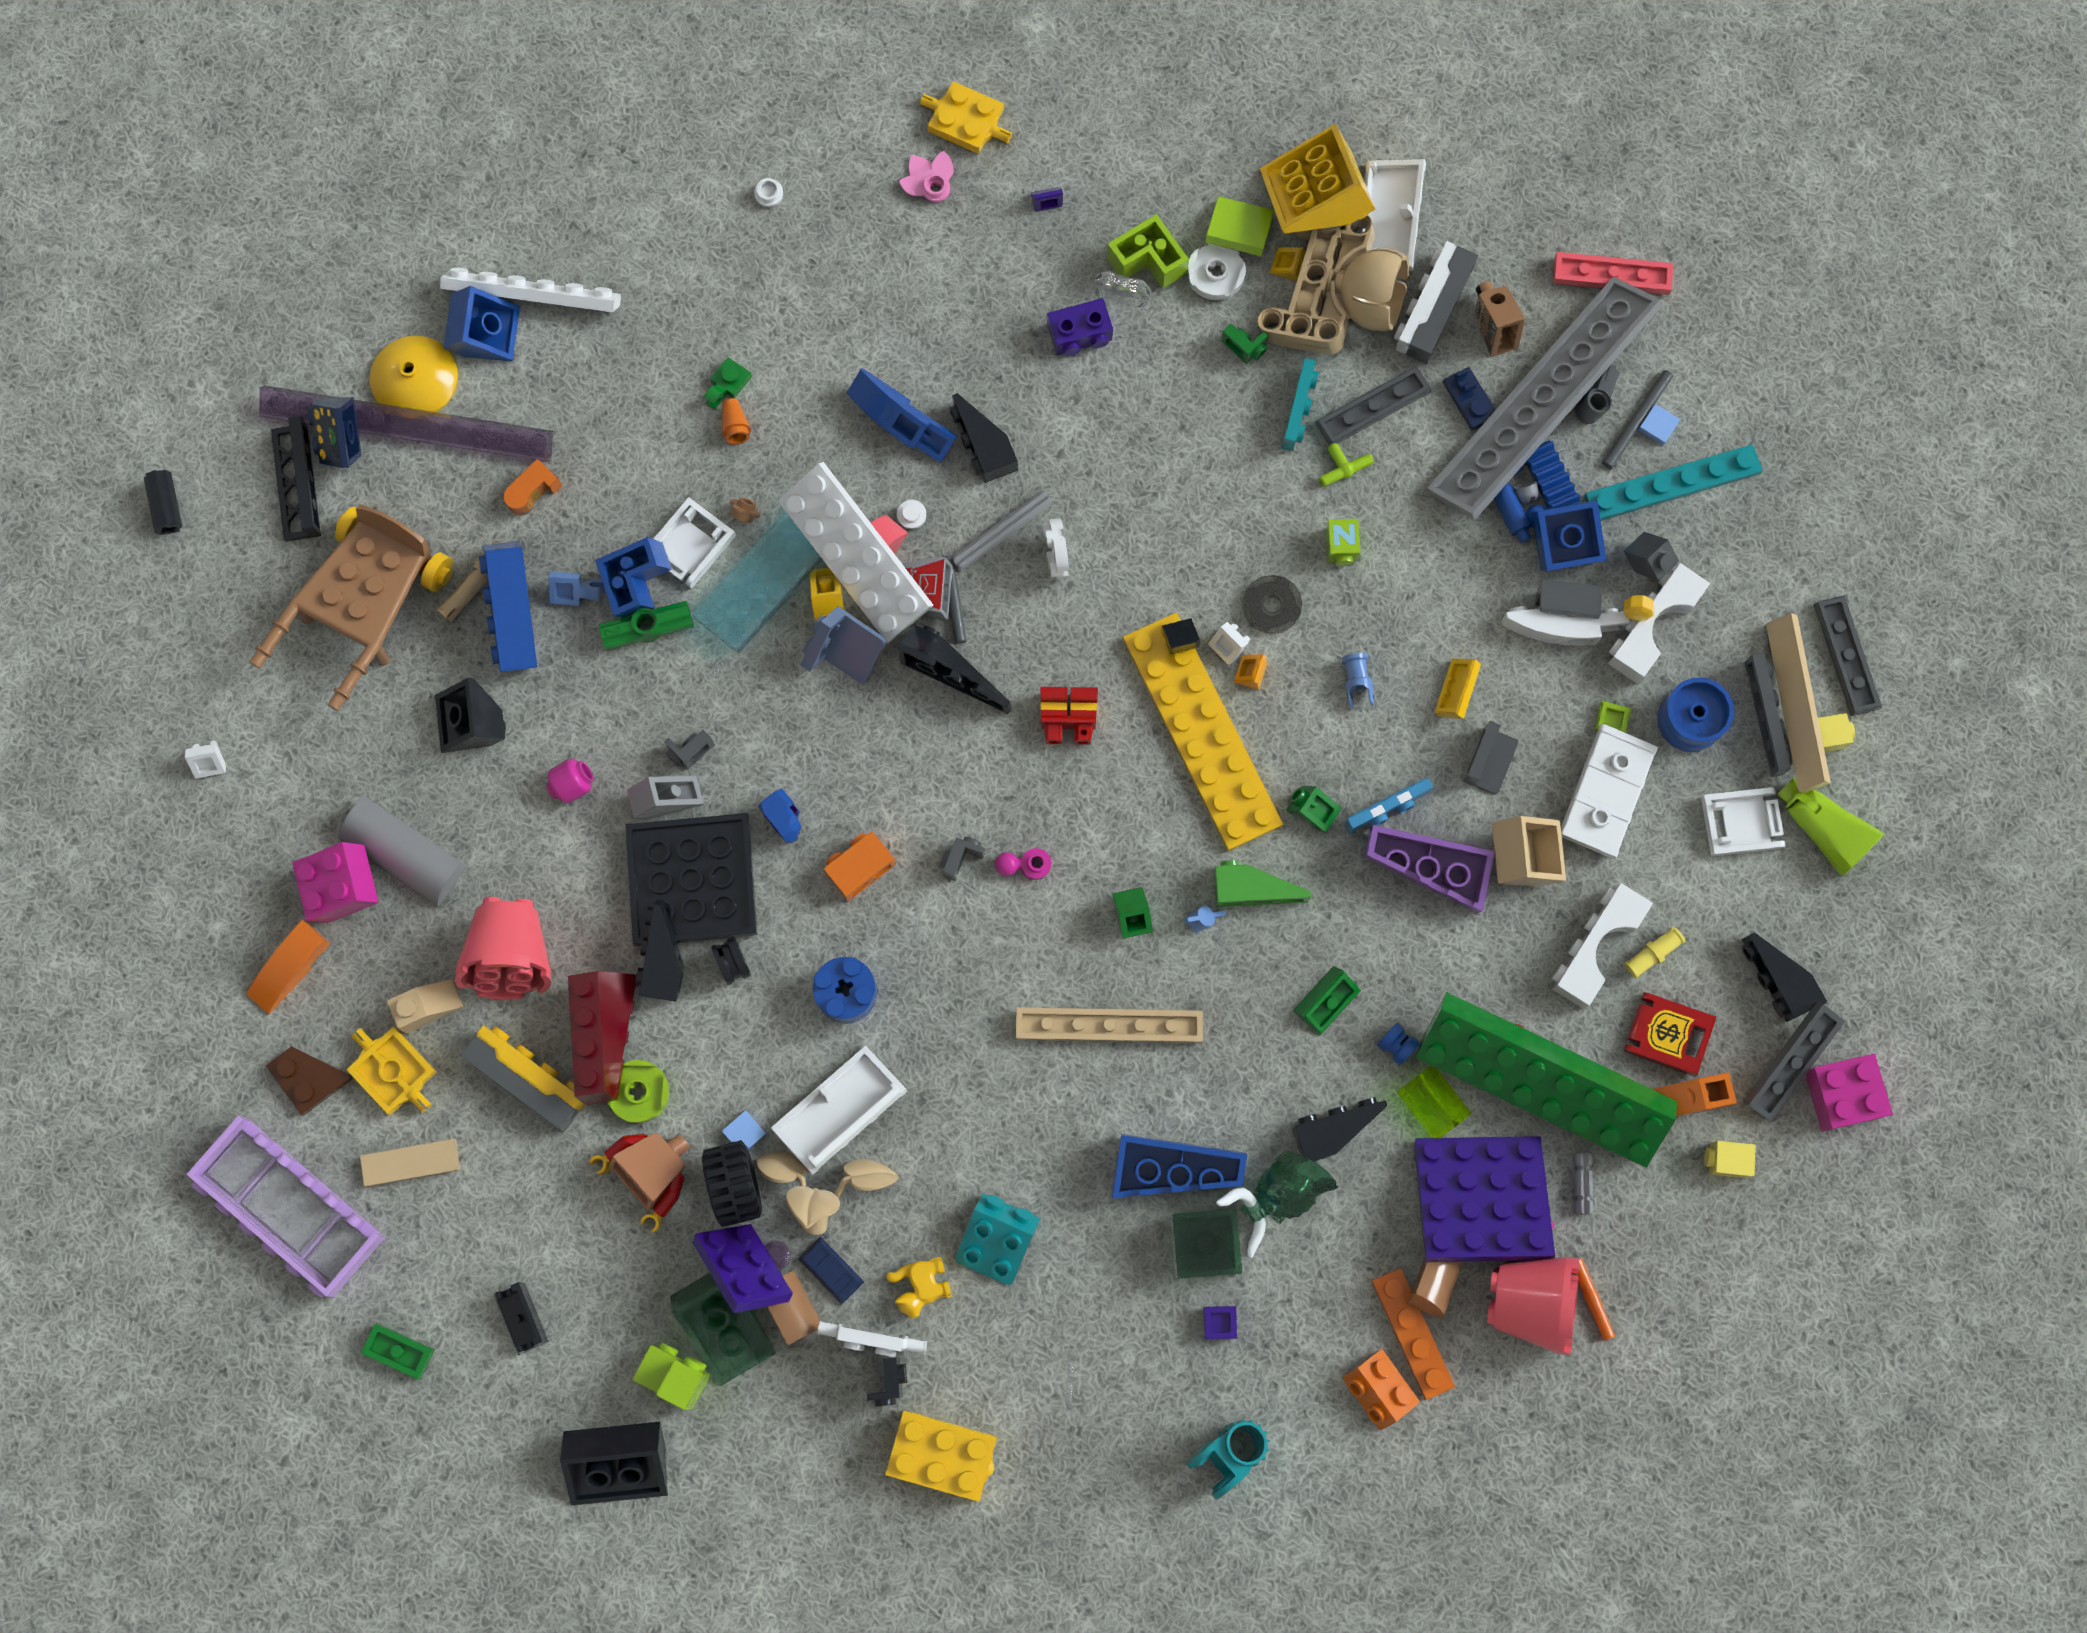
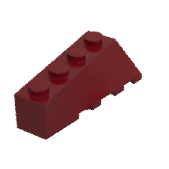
M594 971L568 976L574 1096L586 1105L617 1101L624 1065L622 1058L625 1044L628 1043L629 1038L627 1030L630 1014H633L635 1004L633 1000L635 987H638L635 986L637 974Z

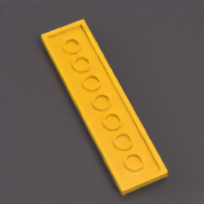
M1176 612L1123 636V641L1229 852L1282 827L1283 822L1196 649L1170 655L1162 625L1181 621Z

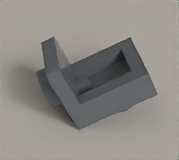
M966 836L963 840L955 838L951 851L945 850L940 863V867L944 868V877L956 880L966 853L983 859L985 848L981 847V842Z

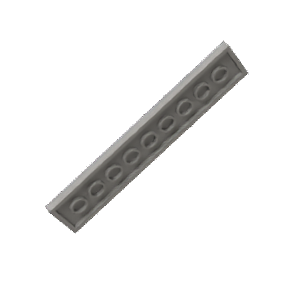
M1613 276L1427 487L1429 495L1475 520L1662 307L1661 299Z

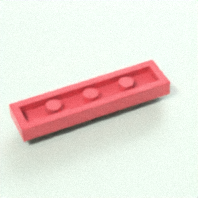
M1557 252L1555 255L1553 284L1603 289L1614 276L1647 293L1669 295L1672 291L1673 263Z

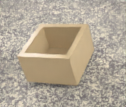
M1518 816L1492 823V840L1495 850V870L1498 884L1539 887L1566 881L1560 820Z

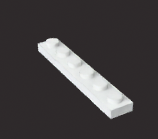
M451 268L440 277V289L459 291L468 286H473L497 297L614 312L620 306L621 294L612 293V289L605 287L589 290L583 289L581 284L569 283L565 286L554 285V281L546 279L530 282L526 281V278L523 276L513 275L508 276V278L497 277V274L494 272L468 273V270L465 268Z

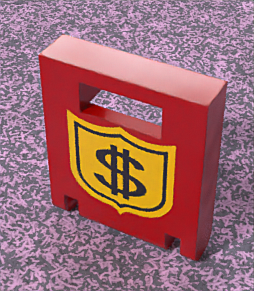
M1644 992L1641 1000L1653 1005L1650 1007L1639 1004L1627 1039L1638 1043L1639 1047L1626 1044L1624 1052L1696 1077L1717 1016ZM1692 1029L1704 1032L1696 1057L1684 1054Z

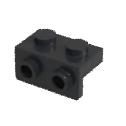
M900 1358L883 1359L886 1392L867 1394V1401L875 1400V1407L895 1405L896 1398L903 1397L902 1384L908 1383L906 1364H900Z

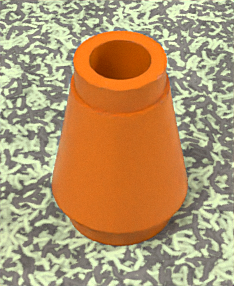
M730 398L722 402V436L729 444H742L749 439L751 428L739 400Z

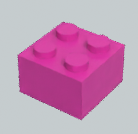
M340 842L292 862L306 921L329 923L379 903L365 845Z
M1875 1053L1814 1067L1805 1075L1821 1132L1893 1115Z

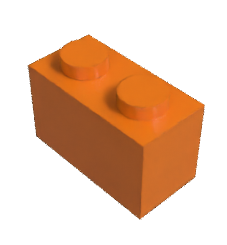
M873 831L867 835L861 833L855 837L850 843L852 847L843 854L839 851L832 855L826 861L827 866L823 868L826 875L848 902L896 865L895 858Z

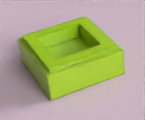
M1601 701L1594 731L1597 732L1599 726L1605 724L1626 733L1632 708Z

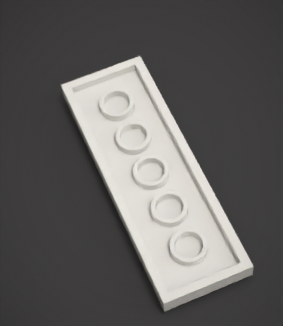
M824 462L818 463L778 500L873 626L885 638L886 643L896 639L933 606L929 598Z

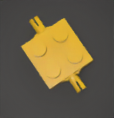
M952 82L948 91L940 100L925 93L921 97L920 105L934 110V115L928 124V132L974 153L980 154L985 143L992 137L1007 144L1012 137V132L998 127V120L1004 110V103L957 82Z
M394 1026L382 1037L373 1041L362 1028L356 1031L358 1034L353 1033L352 1039L363 1050L359 1058L346 1070L377 1104L390 1116L410 1100L421 1113L426 1112L427 1109L425 1107L430 1108L432 1103L420 1091L424 1084L437 1073L433 1066Z

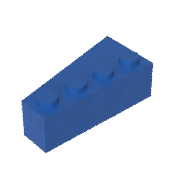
M519 541L482 545L483 556H479L481 574H486L488 585L483 586L485 604H490L492 616H487L489 635H495L496 646H491L493 664H499L501 672L537 668L522 546Z

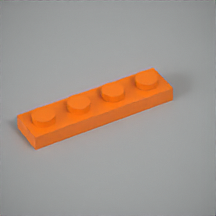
M1396 1269L1372 1280L1373 1287L1424 1399L1428 1400L1455 1388L1421 1311L1407 1304L1412 1291L1402 1269Z

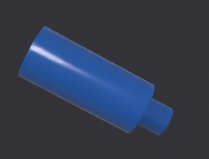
M1506 484L1496 495L1494 501L1511 536L1517 535L1520 543H1525L1531 539L1528 531L1531 524L1512 485Z

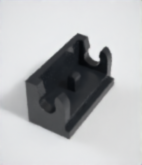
M517 1282L511 1285L509 1289L498 1291L494 1294L518 1355L549 1342L525 1283Z

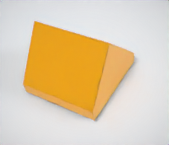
M1264 654L1242 655L1234 683L1259 690L1268 664L1266 656Z

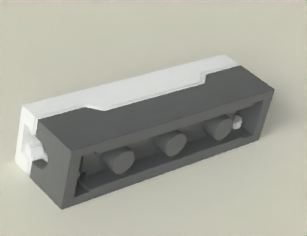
M1446 241L1442 251L1436 249L1430 262V266L1434 268L1430 275L1424 274L1418 290L1422 291L1418 300L1412 299L1406 311V314L1410 316L1407 324L1401 322L1394 336V339L1398 340L1396 351L1428 364L1479 255L1462 247L1455 246V244Z

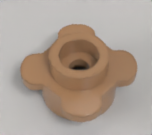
M740 497L739 500H730V504L733 505L730 514L733 518L745 523H752L754 517H760L761 514L757 511L758 507L754 501Z

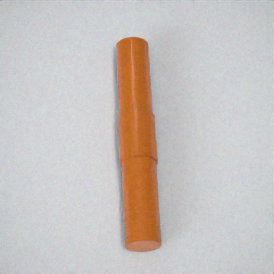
M1580 1258L1579 1271L1575 1275H1579L1578 1282L1583 1296L1594 1317L1603 1341L1615 1337V1334L1583 1259Z

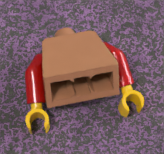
M658 1133L650 1136L646 1134L626 1135L606 1149L604 1156H593L590 1159V1165H594L599 1160H602L603 1167L596 1174L604 1175L612 1170L647 1211L653 1208L654 1212L648 1213L641 1219V1225H644L648 1217L655 1220L656 1225L650 1232L652 1233L661 1227V1217H666L679 1199L684 1183L682 1172L685 1167V1163L680 1156L689 1150V1144L679 1134L668 1143Z

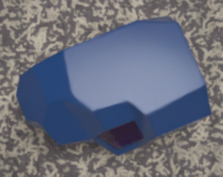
M781 788L764 799L758 808L781 838L788 844L798 840L802 826L798 820L799 809Z

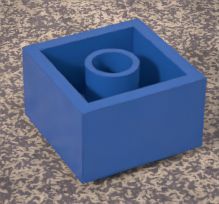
M1598 501L1531 512L1541 571L1607 561Z

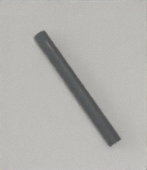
M1667 370L1662 371L1605 457L1602 465L1610 470L1614 467L1673 378L1671 372Z

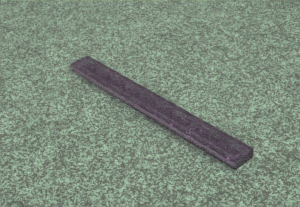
M264 385L260 387L259 417L289 421V417L301 416L305 424L310 425L308 409L315 400L339 397ZM354 400L359 433L530 460L538 459L543 462H549L552 457V430Z

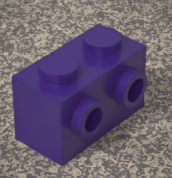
M1104 298L1047 313V326L1056 355L1072 356L1079 353L1082 348L1090 346L1095 349L1101 348L1113 340V327Z

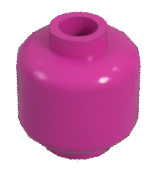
M570 758L549 770L546 788L553 799L559 798L564 803H571L590 792L591 782L594 781V777L584 761Z

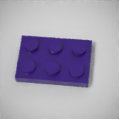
M751 1224L695 1234L692 1243L733 1313L790 1301L793 1292Z

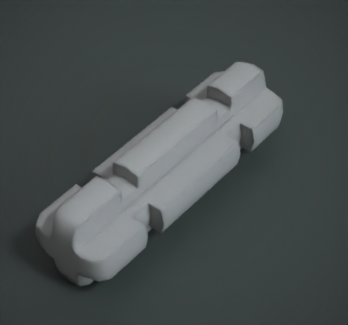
M1578 1152L1574 1155V1166H1577V1170L1574 1171V1196H1577V1200L1574 1201L1575 1213L1589 1215L1593 1213V1201H1590V1197L1593 1196V1171H1590L1592 1154Z

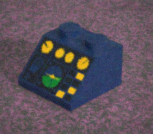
M354 397L320 398L315 400L308 409L309 423L311 426L314 425L315 437L312 440L314 454L318 455L320 464L349 468L361 457Z

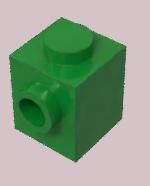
M1142 887L1112 893L1116 918L1123 939L1153 932L1150 909Z

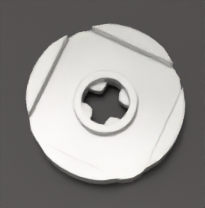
M1209 243L1208 246L1196 249L1192 253L1188 264L1187 276L1191 289L1209 300L1230 299L1242 287L1246 274V265L1239 256V251ZM1216 265L1220 266L1221 272L1224 274L1218 277L1213 276L1209 272V268L1214 269Z
M1061 518L1049 519V522L1043 523L1047 548L1052 550L1046 552L1048 569H1050L1051 578L1056 577L1057 579L1069 578L1067 547L1061 529H1063Z

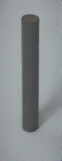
M947 555L943 557H946L953 565L949 609L955 644L966 643L955 565L952 561L953 556Z

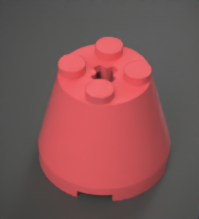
M486 897L483 899L482 905L475 910L455 968V984L460 989L469 987L477 990L478 997L498 1000L524 999V993L535 990L544 993L550 988L551 967L539 914L533 908V901L529 899L502 901L498 897Z
M1559 1257L1500 1264L1499 1268H1494L1491 1276L1490 1292L1496 1293V1299H1491L1489 1304L1487 1324H1493L1496 1330L1556 1354L1571 1356L1579 1275L1572 1274H1578L1580 1258Z

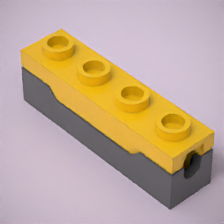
M483 1025L460 1056L558 1129L565 1131L580 1112L579 1110L585 1105L574 1096V1083L570 1080L566 1084L556 1078L559 1074L558 1071L545 1062L541 1066L531 1060L535 1054L521 1044L517 1048L513 1047L507 1042L510 1036L497 1026L490 1030Z

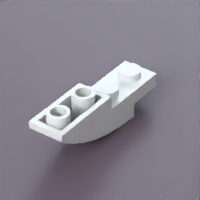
M1525 606L1511 608L1502 619L1504 627L1528 638L1546 643L1573 646L1596 645L1602 638L1601 633L1624 630L1630 623V619L1625 617L1624 611L1618 612L1617 608L1602 610L1600 618L1593 619L1545 613L1540 611V606L1539 609L1527 610Z

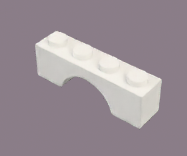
M1681 563L1674 571L1670 570L1660 579L1658 584L1663 587L1658 594L1651 592L1648 596L1654 602V616L1646 621L1631 620L1625 629L1629 632V635L1624 641L1619 638L1608 652L1613 656L1608 664L1636 684H1639L1661 654L1654 643L1652 635L1655 619L1667 613L1687 615L1710 585L1708 581Z
M1622 883L1614 890L1609 887L1599 902L1604 905L1598 915L1593 913L1584 926V929L1588 931L1583 940L1576 939L1568 952L1572 958L1567 966L1561 964L1552 977L1556 981L1552 990L1583 1010L1590 1006L1605 982V978L1600 973L1596 963V950L1600 940L1604 935L1612 932L1632 933L1635 931L1653 904Z

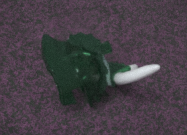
M1286 1150L1275 1158L1276 1162L1268 1167L1260 1176L1255 1188L1257 1193L1252 1194L1251 1191L1245 1188H1235L1216 1201V1204L1221 1207L1229 1206L1237 1200L1244 1202L1245 1205L1241 1206V1209L1249 1221L1254 1223L1253 1232L1248 1242L1247 1254L1249 1258L1254 1256L1264 1236L1265 1218L1267 1215H1271L1272 1220L1278 1224H1281L1285 1218L1300 1217L1316 1204L1317 1196L1338 1188L1336 1180L1327 1170L1306 1157Z

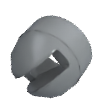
M1536 481L1523 482L1513 487L1519 502L1523 505H1528L1530 502L1533 503L1538 498L1539 490Z

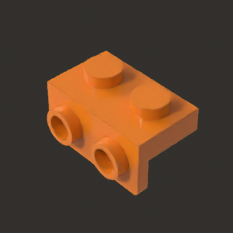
M1383 1349L1376 1351L1358 1367L1343 1376L1349 1391L1357 1398L1367 1412L1369 1419L1379 1430H1383L1396 1423L1420 1403Z

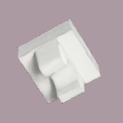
M1226 622L1219 628L1208 645L1230 665L1247 646L1250 638L1248 636L1243 638L1236 631L1238 629L1236 624L1230 625Z
M215 740L211 741L210 745L200 746L198 743L194 744L192 748L185 749V759L195 779L226 773L225 761Z

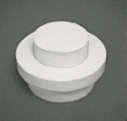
M765 178L755 187V199L763 207H774L783 199V188L776 180Z
M907 500L898 507L897 520L906 529H917L926 520V509L919 501Z

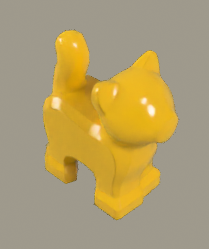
M941 1257L933 1258L930 1261L910 1263L902 1266L896 1272L887 1273L886 1279L892 1283L899 1282L906 1277L909 1278L914 1292L903 1293L895 1300V1304L898 1305L899 1311L908 1315L910 1319L917 1318L924 1305L931 1304L942 1297H952L948 1281L936 1283L934 1278L937 1272L940 1274L945 1273Z

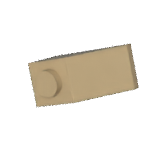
M452 979L416 987L387 1000L398 1029L405 1033H409L464 1008Z

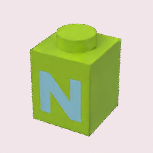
M1328 519L1325 528L1327 562H1335L1336 566H1350L1353 562L1358 561L1361 553L1358 519Z

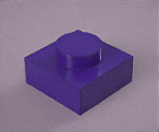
M1236 1306L1203 1307L1205 1339H1237Z

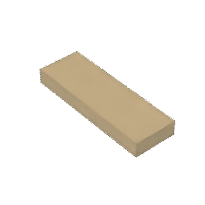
M456 1139L360 1155L364 1187L460 1171Z

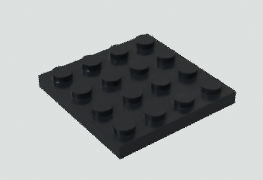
M748 813L625 824L632 939L635 947L641 946L643 937L648 938L650 926L645 925L648 907H653L657 899L664 900L677 943L758 935Z

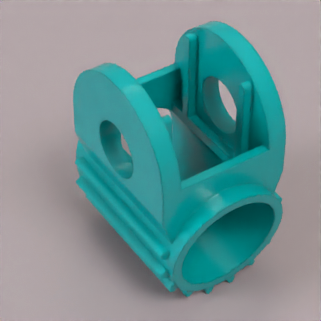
M1242 1419L1225 1425V1429L1218 1431L1219 1436L1208 1441L1186 1462L1189 1469H1192L1198 1465L1201 1466L1210 1459L1223 1474L1224 1478L1212 1488L1213 1492L1211 1495L1215 1500L1222 1497L1249 1474L1252 1467L1258 1466L1261 1460L1266 1459L1265 1454L1270 1451L1267 1448L1270 1440L1266 1438L1265 1434L1267 1431L1263 1432L1260 1428L1261 1424L1256 1425L1253 1423V1420L1245 1422ZM1235 1429L1246 1431L1253 1439L1254 1452L1247 1462L1238 1459L1230 1448V1437Z

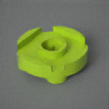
M631 1060L623 1065L617 1101L607 1103L621 1119L636 1124L646 1123L660 1116L667 1106L670 1097V1085L664 1072L651 1062ZM636 1083H642V1088L646 1089V1094L642 1095L640 1100H635V1096L630 1095V1089L636 1088Z

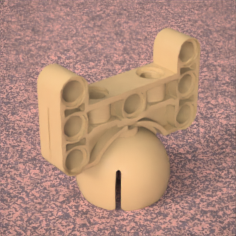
M1369 215L1350 225L1294 232L1299 239L1307 240L1309 243L1289 309L1267 308L1258 316L1261 334L1265 332L1268 335L1267 343L1333 355L1338 353L1343 347L1350 318L1359 326L1372 331L1386 332L1393 330V327L1396 326L1400 318L1407 291L1406 283L1397 281L1396 278L1403 280L1408 278L1409 259L1405 254L1390 248L1371 250L1375 240V233ZM1358 229H1366L1362 233H1355ZM1315 276H1322L1320 280H1311ZM1270 324H1278V326L1273 329L1267 328ZM1298 329H1307L1302 334H1295ZM1327 334H1335L1331 339H1323Z

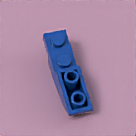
M863 368L860 369L847 391L849 397L886 431L911 449L917 447L940 463L958 437L910 405V399Z

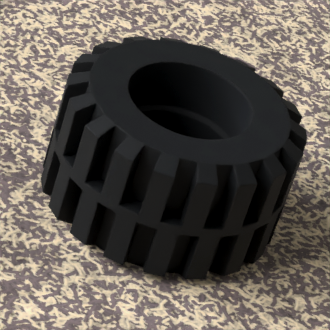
M739 1140L703 1150V1173L708 1196L717 1222L722 1227H727L760 1218L762 1203L751 1156L744 1142Z

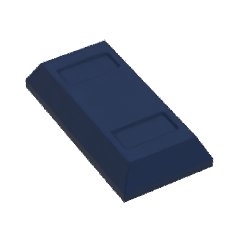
M822 1237L798 1258L841 1305L864 1283Z

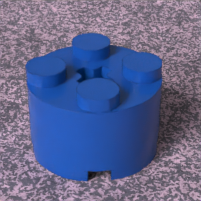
M838 957L825 963L814 976L813 995L821 1011L834 1021L841 1023L857 1022L865 1018L875 1005L878 993L875 979L870 969L856 958ZM843 984L852 987L849 989L850 995L847 997L843 993H838L841 991V985Z

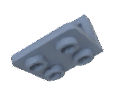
M838 606L826 617L821 615L814 624L812 630L815 631L814 637L807 641L802 650L805 656L801 666L811 672L825 659L859 683H865L880 657L886 640L882 635Z

